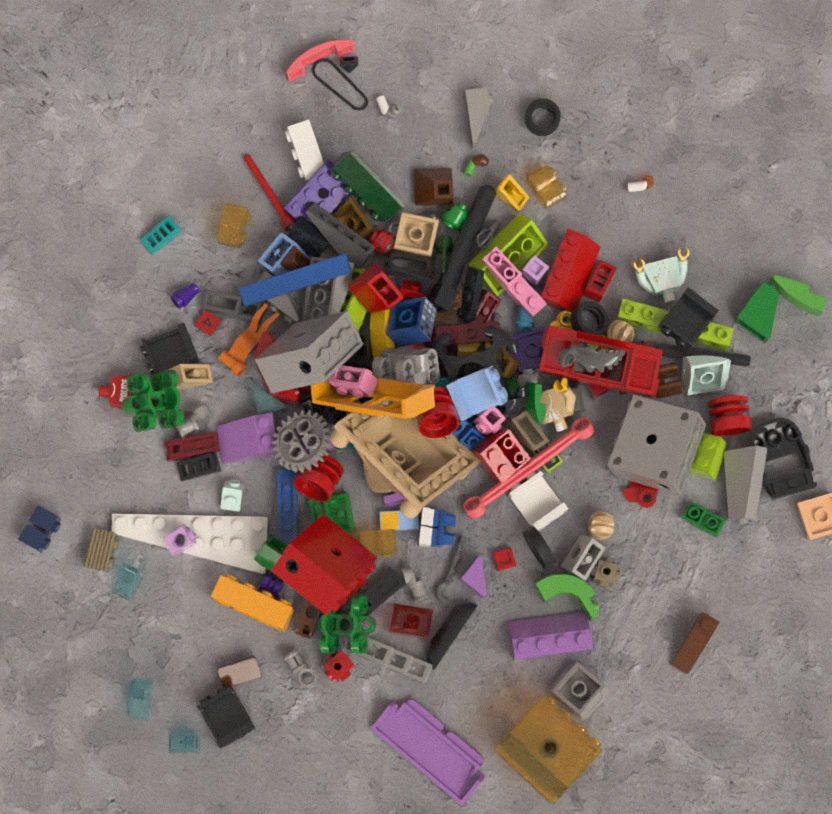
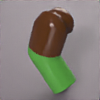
M484 154L470 158L463 174L472 177L475 168L479 165L482 167L487 166L489 159Z

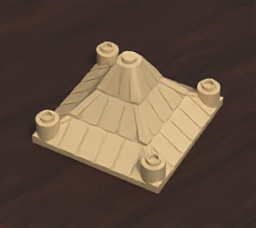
M384 400L373 406L386 407L397 401ZM352 412L338 421L334 426V431L330 434V441L335 447L345 448L349 442L354 444L353 446L364 462V474L367 484L372 491L377 493L393 491L406 497L400 504V510L408 518H415L428 503L457 480H463L480 463V460L466 446L460 443L453 434L436 439L423 436L418 428L417 416L403 419L386 415L378 417Z

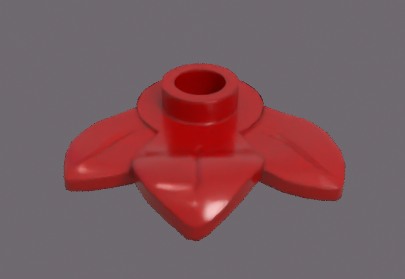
M630 481L631 487L623 490V494L628 501L638 502L640 506L649 508L655 504L656 493L659 489ZM649 495L651 499L646 502L643 500V497Z

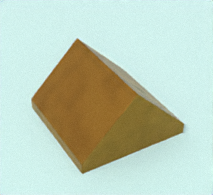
M353 197L349 198L333 215L365 240L374 234L372 224Z

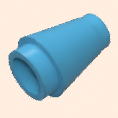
M519 304L515 326L520 332L531 331L534 326L533 317Z

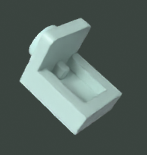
M234 479L225 482L220 509L240 512L242 494L245 487L244 483Z

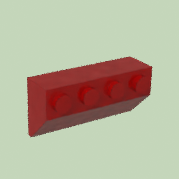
M567 228L541 295L547 306L571 313L578 307L601 248L586 235Z

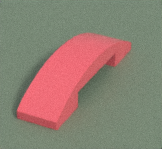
M335 40L309 49L299 56L286 71L288 81L304 75L305 66L334 52L340 58L355 51L354 41Z

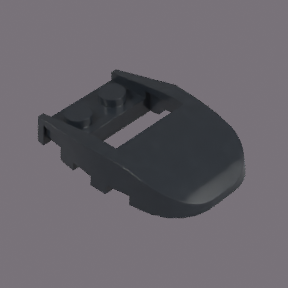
M775 418L758 424L753 429L750 438V446L767 447L765 462L797 453L804 469L771 480L767 479L764 471L762 484L772 501L813 489L817 486V482L813 481L812 472L814 468L813 463H811L808 444L806 445L803 441L802 434L797 425L786 418Z

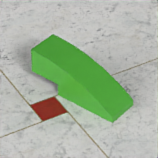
M776 274L773 275L770 283L776 287L777 291L786 300L818 317L823 313L827 298L809 293L811 285Z

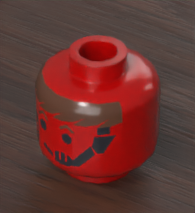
M384 228L377 229L369 239V242L376 247L374 251L379 255L386 256L388 253L391 255L396 237Z

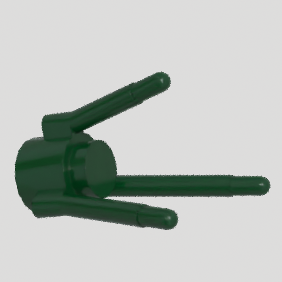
M449 236L437 237V243L434 244L432 254L434 259H436L437 252L442 254V273L445 272L446 254H449L454 246L452 238Z

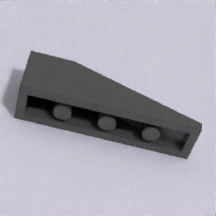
M314 203L306 211L308 217L339 255L347 254L349 262L354 263V268L360 269L367 262L376 247L318 204Z

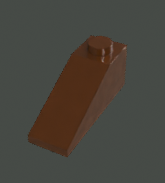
M704 612L700 613L671 665L688 675L720 622Z

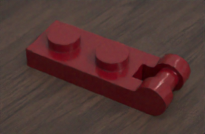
M217 432L164 442V447L168 453L166 455L167 462L220 452ZM180 446V452L175 453L174 447Z

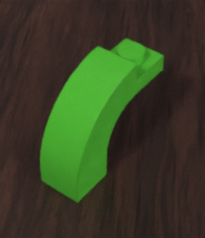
M557 574L546 577L534 585L543 602L556 595L567 594L575 597L580 602L590 621L599 616L598 611L600 610L596 602H591L590 598L595 596V592L586 582L577 577Z

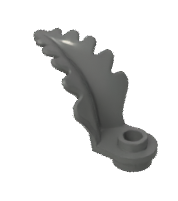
M573 345L569 349H563L559 353L557 361L564 368L572 365L575 361L579 362L588 372H593L596 368L602 373L605 366L608 370L613 368L612 364L617 366L618 360H622L625 351L622 349L610 350L606 352V349L596 351L593 346L580 347Z

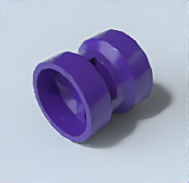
M267 572L259 590L266 592L269 590L274 597L278 598L285 582L280 578L274 579L273 574Z

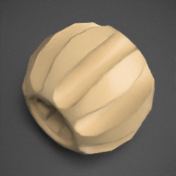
M615 320L608 326L606 334L607 338L631 343L635 336V330L630 324L622 320Z
M597 511L591 514L588 521L589 534L598 540H605L611 537L614 531L613 516L605 511Z

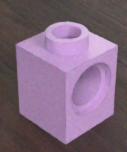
M534 255L523 268L521 276L536 287L548 273L549 266Z
M182 526L163 537L172 555H178L197 544L195 540L196 534L188 526ZM181 534L185 537V542L182 545L178 542V537Z

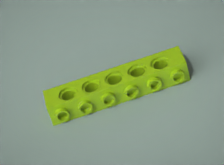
M622 299L616 320H622L636 328L662 334L658 326L669 311ZM710 322L694 343L726 352L730 346L734 328Z

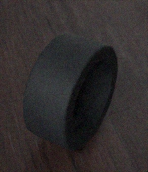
M540 98L534 100L529 104L525 114V124L529 131L537 136H547L556 131L561 116L559 107L549 99ZM538 108H546L553 113L554 120L547 127H539L533 123V112Z
M589 301L573 310L570 322L574 331L599 336L606 331L609 319L607 312L600 304ZM584 310L590 311L596 317L598 326L595 331L589 330L583 324L581 314Z

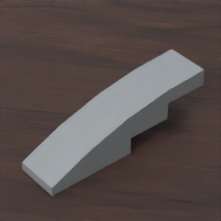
M368 637L367 653H354L426 684L432 670V664Z

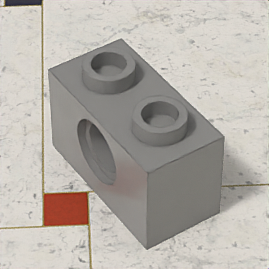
M580 534L560 567L574 577L586 581L606 548L593 538Z

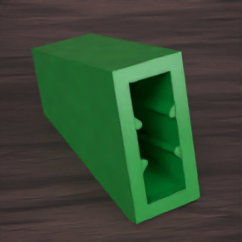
M763 282L735 319L737 324L764 343L767 342L772 333L779 296L776 287L770 283Z

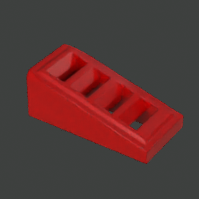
M600 260L583 292V296L600 303L617 268ZM599 269H602V270H604V271H606V272H608V273H610V274L607 275V274H605V273L599 271Z

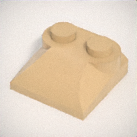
M402 212L394 249L431 258L439 220Z

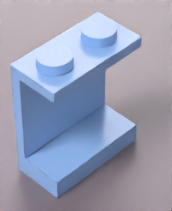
M493 365L446 385L461 421L497 405L501 406L508 401L507 391L501 386L499 381L500 375L493 368Z

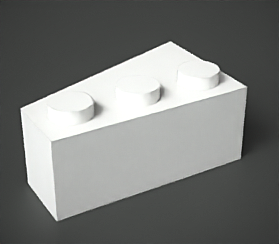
M306 120L286 127L285 132L288 143L291 142L293 147L291 150L293 158L298 161L300 166L297 168L300 178H304L305 181L309 180L324 164L310 121Z

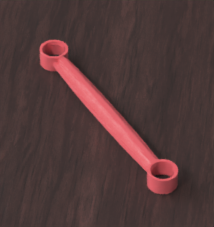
M586 417L575 420L570 432L532 457L503 483L498 482L480 497L473 496L468 498L463 504L467 515L472 519L479 518L484 514L487 504L539 469L575 440L589 438L594 432L590 420Z

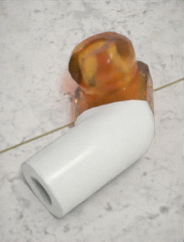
M646 175L643 178L644 181L628 183V191L635 192L652 188L655 183L653 176Z

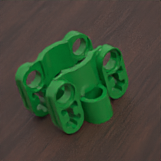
M174 370L154 374L152 379L154 388L151 386V380L147 373L128 377L127 389L133 395L124 398L121 407L127 414H136L132 420L133 428L136 432L155 429L156 412L159 415L158 422L162 429L173 428L183 424L184 415L179 408L180 394L176 388L178 376ZM132 400L135 402V408L132 406Z
M352 595L350 614H340L338 609L336 612L332 610L327 616L324 614L319 618L317 626L319 631L324 633L320 639L321 653H338L339 635L351 636V653H367L368 640L367 636L363 634L372 633L377 627L376 620L373 617L364 615L368 611L367 596ZM346 619L350 621V628L348 630L343 627ZM365 619H367L370 624L367 630H364L362 627V623Z

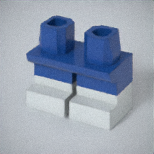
M424 507L422 510L419 546L442 548V545H453L454 534L444 533V526L455 527L456 516L447 514L446 510H434Z

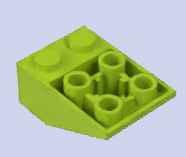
M703 433L689 473L716 480L724 458V451L727 450L728 444L721 437Z

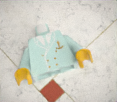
M679 247L676 251L680 258L675 256L645 264L644 260L639 258L640 263L638 266L632 260L631 265L636 269L635 273L638 284L648 293H652L654 297L663 295L665 304L676 301L673 292L678 291L685 281L687 257L690 253L688 248L685 247L686 252L684 254H680L681 250Z

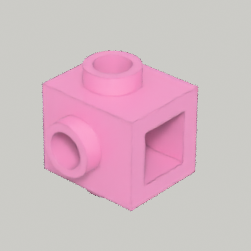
M492 407L477 413V418L473 422L480 433L488 435L491 432L495 434L501 429L502 426L500 424L506 418L498 408Z

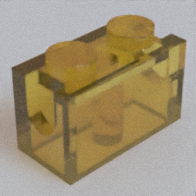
M226 203L217 236L218 244L241 248V244L245 243L247 232H245L246 225H250L252 217L248 212V208Z

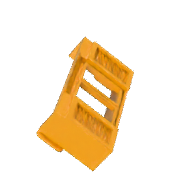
M329 377L323 383L311 385L312 403L332 406L336 410L378 417L386 415L407 419L435 407V385H423L375 377L378 379V382L371 396L374 399L360 404L353 403V401L359 399L352 394L344 396L336 392L337 389L329 383ZM384 400L397 401L386 407L373 406Z

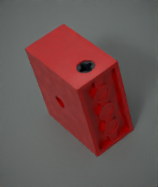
M323 514L289 543L271 571L327 616L332 610L336 612L342 603L344 604L350 596L354 595L358 588L363 586L367 580V575H370L376 568L374 563L378 557Z

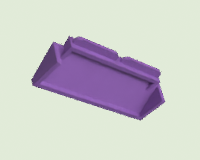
M415 699L406 700L402 706L393 700L370 729L459 804L463 805L485 778L478 771L483 764L482 755L454 732L449 731L446 733L443 730L444 724Z

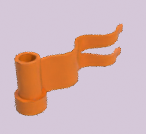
M266 303L255 313L251 324L237 337L228 352L224 350L218 357V360L229 367L231 372L237 377L245 371L247 364L244 362L251 350L259 343L263 331L268 330L273 321L280 315L276 312L262 324L260 330L256 333L259 319L268 307Z

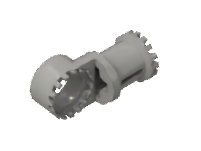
M207 405L194 410L192 415L184 420L181 426L176 427L181 437L185 438L186 434L194 430H200L197 423L205 420L204 418L208 419L212 413Z
M412 566L401 568L404 583L408 586V589H411L414 598L413 604L421 603V600L422 602L429 600L430 597L427 596L423 585L425 582L424 580L416 582L414 571H411L413 570Z
M296 649L292 653L290 652V655L287 654L283 657V660L287 661L291 667V673L298 684L303 687H309L314 683L316 675L298 655L299 651ZM309 673L312 677L311 682L304 683L301 680V674Z

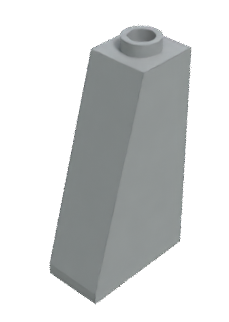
M751 446L724 451L728 517L731 521H737V524H748V520L756 519L767 447Z

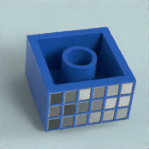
M426 297L399 301L392 307L386 335L397 346L431 341L437 311L436 307Z

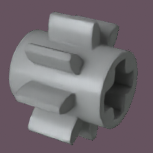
M532 369L523 370L524 374L518 377L520 387H525L526 381L541 384L539 373H535V370Z

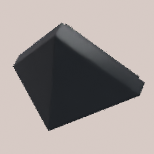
M357 56L340 57V67L348 73L358 66Z

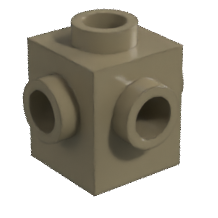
M603 558V560H599L591 571L592 581L601 587L608 588V586H612L614 581L618 582L620 571L617 570L618 565L614 564V561L611 559ZM603 569L609 570L610 574L605 575Z

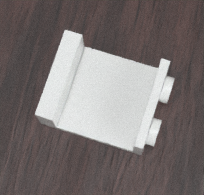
M534 471L526 477V482L515 484L509 493L510 499L531 527L534 526L538 531L568 510L566 504L560 502L544 480L542 471L539 473Z

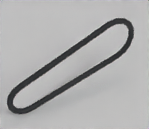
M320 59L315 62L312 72L318 81L353 109L360 111L367 107L368 98L332 61ZM320 62L330 63L364 97L365 105L361 108L355 107L320 79L315 73L317 64Z

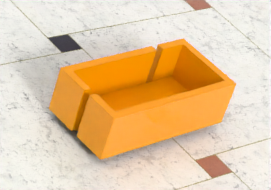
M229 574L226 577L220 575L211 594V598L214 601L229 608L232 606L234 607L233 610L285 633L295 612L290 602L281 598L277 601L271 593L262 590V593L257 592L255 586L246 582L242 585L237 578Z

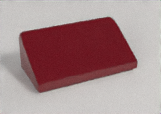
M481 290L477 316L474 322H489L501 299L489 290Z

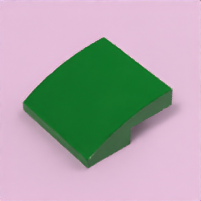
M349 493L331 496L327 502L308 500L312 523L325 514L347 533L356 531Z

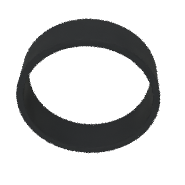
M534 526L523 532L527 545L544 569L556 563L551 549Z

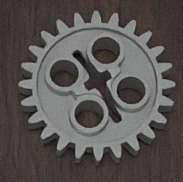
M301 410L300 415L294 412L293 418L288 415L287 422L281 421L283 424L282 428L277 427L279 434H273L277 440L272 442L276 446L272 451L276 453L274 457L286 469H291L294 472L299 470L303 473L305 468L311 471V465L318 467L317 461L324 462L322 456H328L329 454L326 452V449L332 448L328 442H331L329 435L333 431L329 429L330 424L326 422V419L317 412L313 413L309 410L306 413L304 410Z

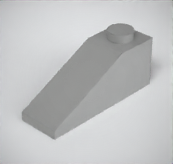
M487 87L465 90V103L472 149L477 147L490 105L493 104L492 94H488Z

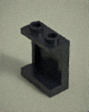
M688 287L666 317L662 319L658 327L662 334L675 339V343L679 347L689 350L719 310Z
M185 323L177 325V329L152 339H142L143 345L140 348L144 357L148 356L150 360L147 366L151 374L166 371L179 364H194L200 361Z
M227 686L217 691L218 695L212 698L207 696L200 700V705L197 706L220 749L256 729L234 688H228Z

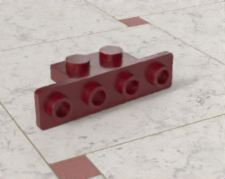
M469 322L463 325L450 324L448 326L433 327L431 341L424 342L425 347H431L433 342L442 333L447 332L453 335L451 345L493 342V339L486 337L485 327L490 325L500 327V323Z

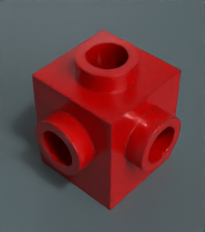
M406 279L400 289L404 296L401 301L420 297L427 298L428 294L420 293L422 287L420 282Z
M341 650L336 656L333 653L325 660L326 665H324L326 671L324 673L331 681L335 679L337 682L340 680L344 682L351 675L350 671L355 665ZM336 665L342 666L340 670H335Z

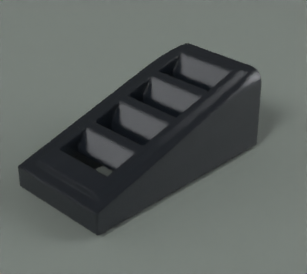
M213 452L177 463L182 482L221 472L217 453ZM201 461L204 463V471L202 470ZM193 463L196 464L197 473L194 471ZM185 465H188L190 475H187Z

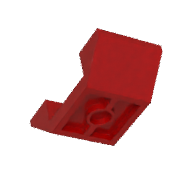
M267 330L263 331L253 356L254 360L276 341L273 334L269 335ZM258 368L271 399L294 408L300 407L299 401L301 398L297 388L271 393Z

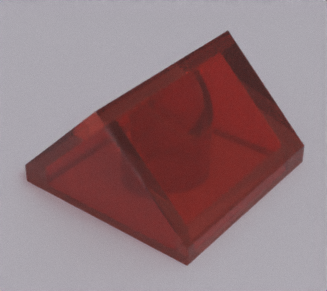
M395 604L390 634L429 640L433 610Z

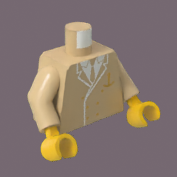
M563 378L561 383L557 379L554 383V388L542 392L540 403L546 404V415L543 424L553 422L557 432L568 429L564 417L574 413L576 396L567 384L566 378Z

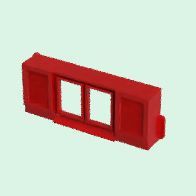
M551 325L544 330L541 342L543 354L539 373L650 398L656 397L659 386L657 376L663 350ZM580 342L601 347L600 349H622L627 353L621 382L600 378L601 372L597 369L594 376L573 372L575 361L572 365L564 368L557 361L558 355L565 348L569 349L573 345L579 346Z

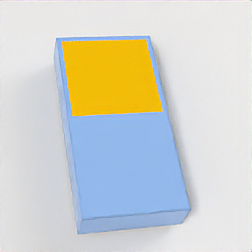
M401 511L379 512L380 532L419 530L418 515L415 518H408Z

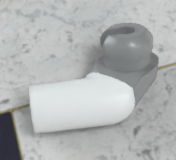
M385 96L376 98L383 115L391 118L399 115L401 111L399 106L388 105Z

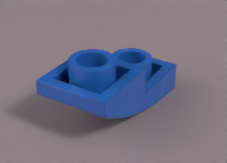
M458 414L459 426L451 434L472 451L486 437L468 420L461 421Z

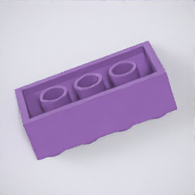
M586 612L508 622L514 661L591 651L593 649Z

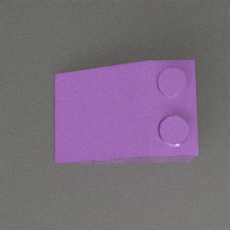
M272 413L254 415L216 426L222 464L276 455L272 451L276 447L272 442L277 440L273 436V434H276Z

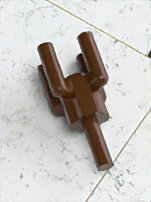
M676 362L659 367L657 376L659 386L656 398L660 399L682 394L681 380L667 383L664 381V379L678 376ZM619 391L620 395H622V394H627V393H628V392Z

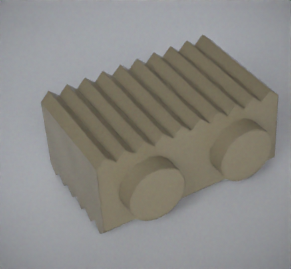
M93 528L83 566L88 569L109 573V569H113L115 558L113 557L114 550H117L119 547L120 539L118 535L114 532Z

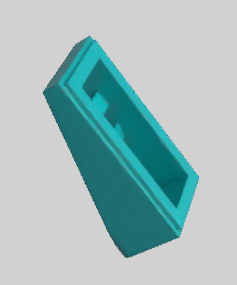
M169 215L141 238L140 241L149 253L153 255L182 232ZM170 225L173 231L170 232L167 226ZM161 230L165 231V233L167 234L166 237H164L163 234L160 232ZM157 234L161 241L158 242L154 235ZM150 238L155 243L154 247L148 242Z

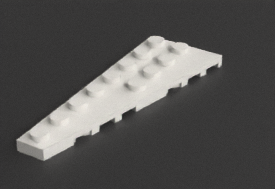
M112 514L111 532L116 533L118 536L168 549L163 537L182 526H188L195 532L197 544L182 553L266 575V568L262 567L254 558L267 540L268 517ZM183 534L178 537V542L181 545L185 542Z

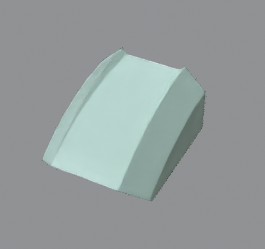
M705 355L684 357L680 378L687 396L723 390L729 377L731 360Z

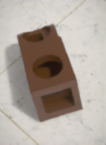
M308 600L305 603L295 634L311 639L322 612Z

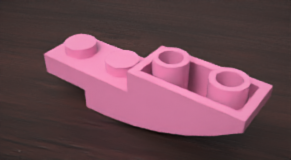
M497 247L482 259L507 294L517 305L520 304L531 317L536 315L547 304L521 276L522 273Z

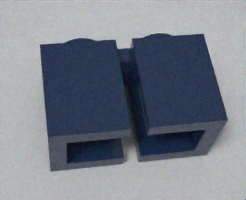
M37 506L29 521L46 532L42 533L26 524L18 540L42 553L43 549L46 550L51 543V534L59 530L61 519L44 508Z

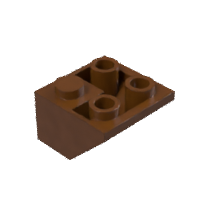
M451 168L414 169L415 206L449 205L453 203Z

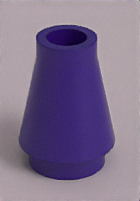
M191 283L173 292L171 300L177 308H185L200 290L196 284Z

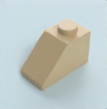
M179 364L166 370H174L177 373V389H187L213 383L209 364Z

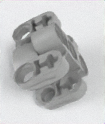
M402 346L398 349H384L380 351L381 357H376L373 360L372 369L374 377L423 385L436 384L439 381L438 356L433 348L413 350L411 347Z

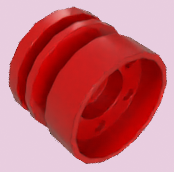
M444 387L434 388L435 407L417 415L419 431L427 438L436 439L448 436L459 426L457 410L448 389Z
M725 395L708 401V407L712 409L709 411V415L718 417L710 422L712 435L729 436L752 430L751 417L741 415L750 410L749 406L745 405L749 402L747 396Z
M323 455L324 462L317 461L318 467L311 465V471L306 468L303 473L298 471L293 480L295 488L300 493L318 502L329 501L335 490V485L339 483L344 473V469L338 461L331 456Z

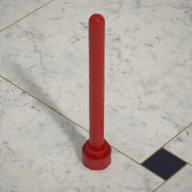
M245 154L244 160L282 218V227L285 231H289V226L296 219L287 214L249 154Z

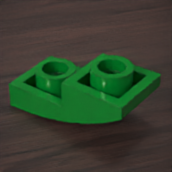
M526 381L525 387L529 395L526 401V409L535 422L543 424L546 415V404L540 403L542 384Z
M691 501L681 517L684 521L718 538L726 522V519L709 512L708 509Z

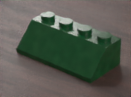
M354 151L343 152L328 168L331 171L330 175L336 181L340 180L345 185L343 187L344 190L350 195L353 194L357 198L356 202L362 208L366 207L370 211L369 215L376 222H385L404 208L405 204Z

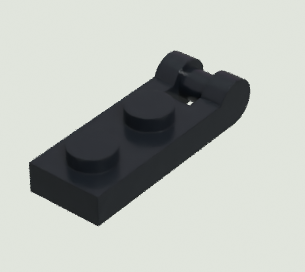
M468 266L465 275L461 307L458 308L456 315L467 322H474L477 316L484 270Z
M393 569L362 594L367 596L368 602L371 604L368 607L367 613L364 614L365 616H369L405 586L403 580Z

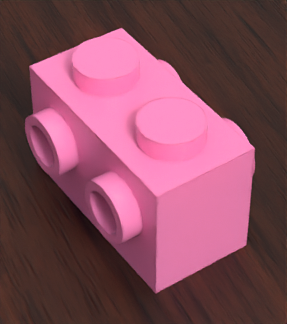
M341 366L329 379V383L337 389L336 392L344 396L352 394L358 398L363 396L371 397L378 382V379L372 375L370 370L351 366Z

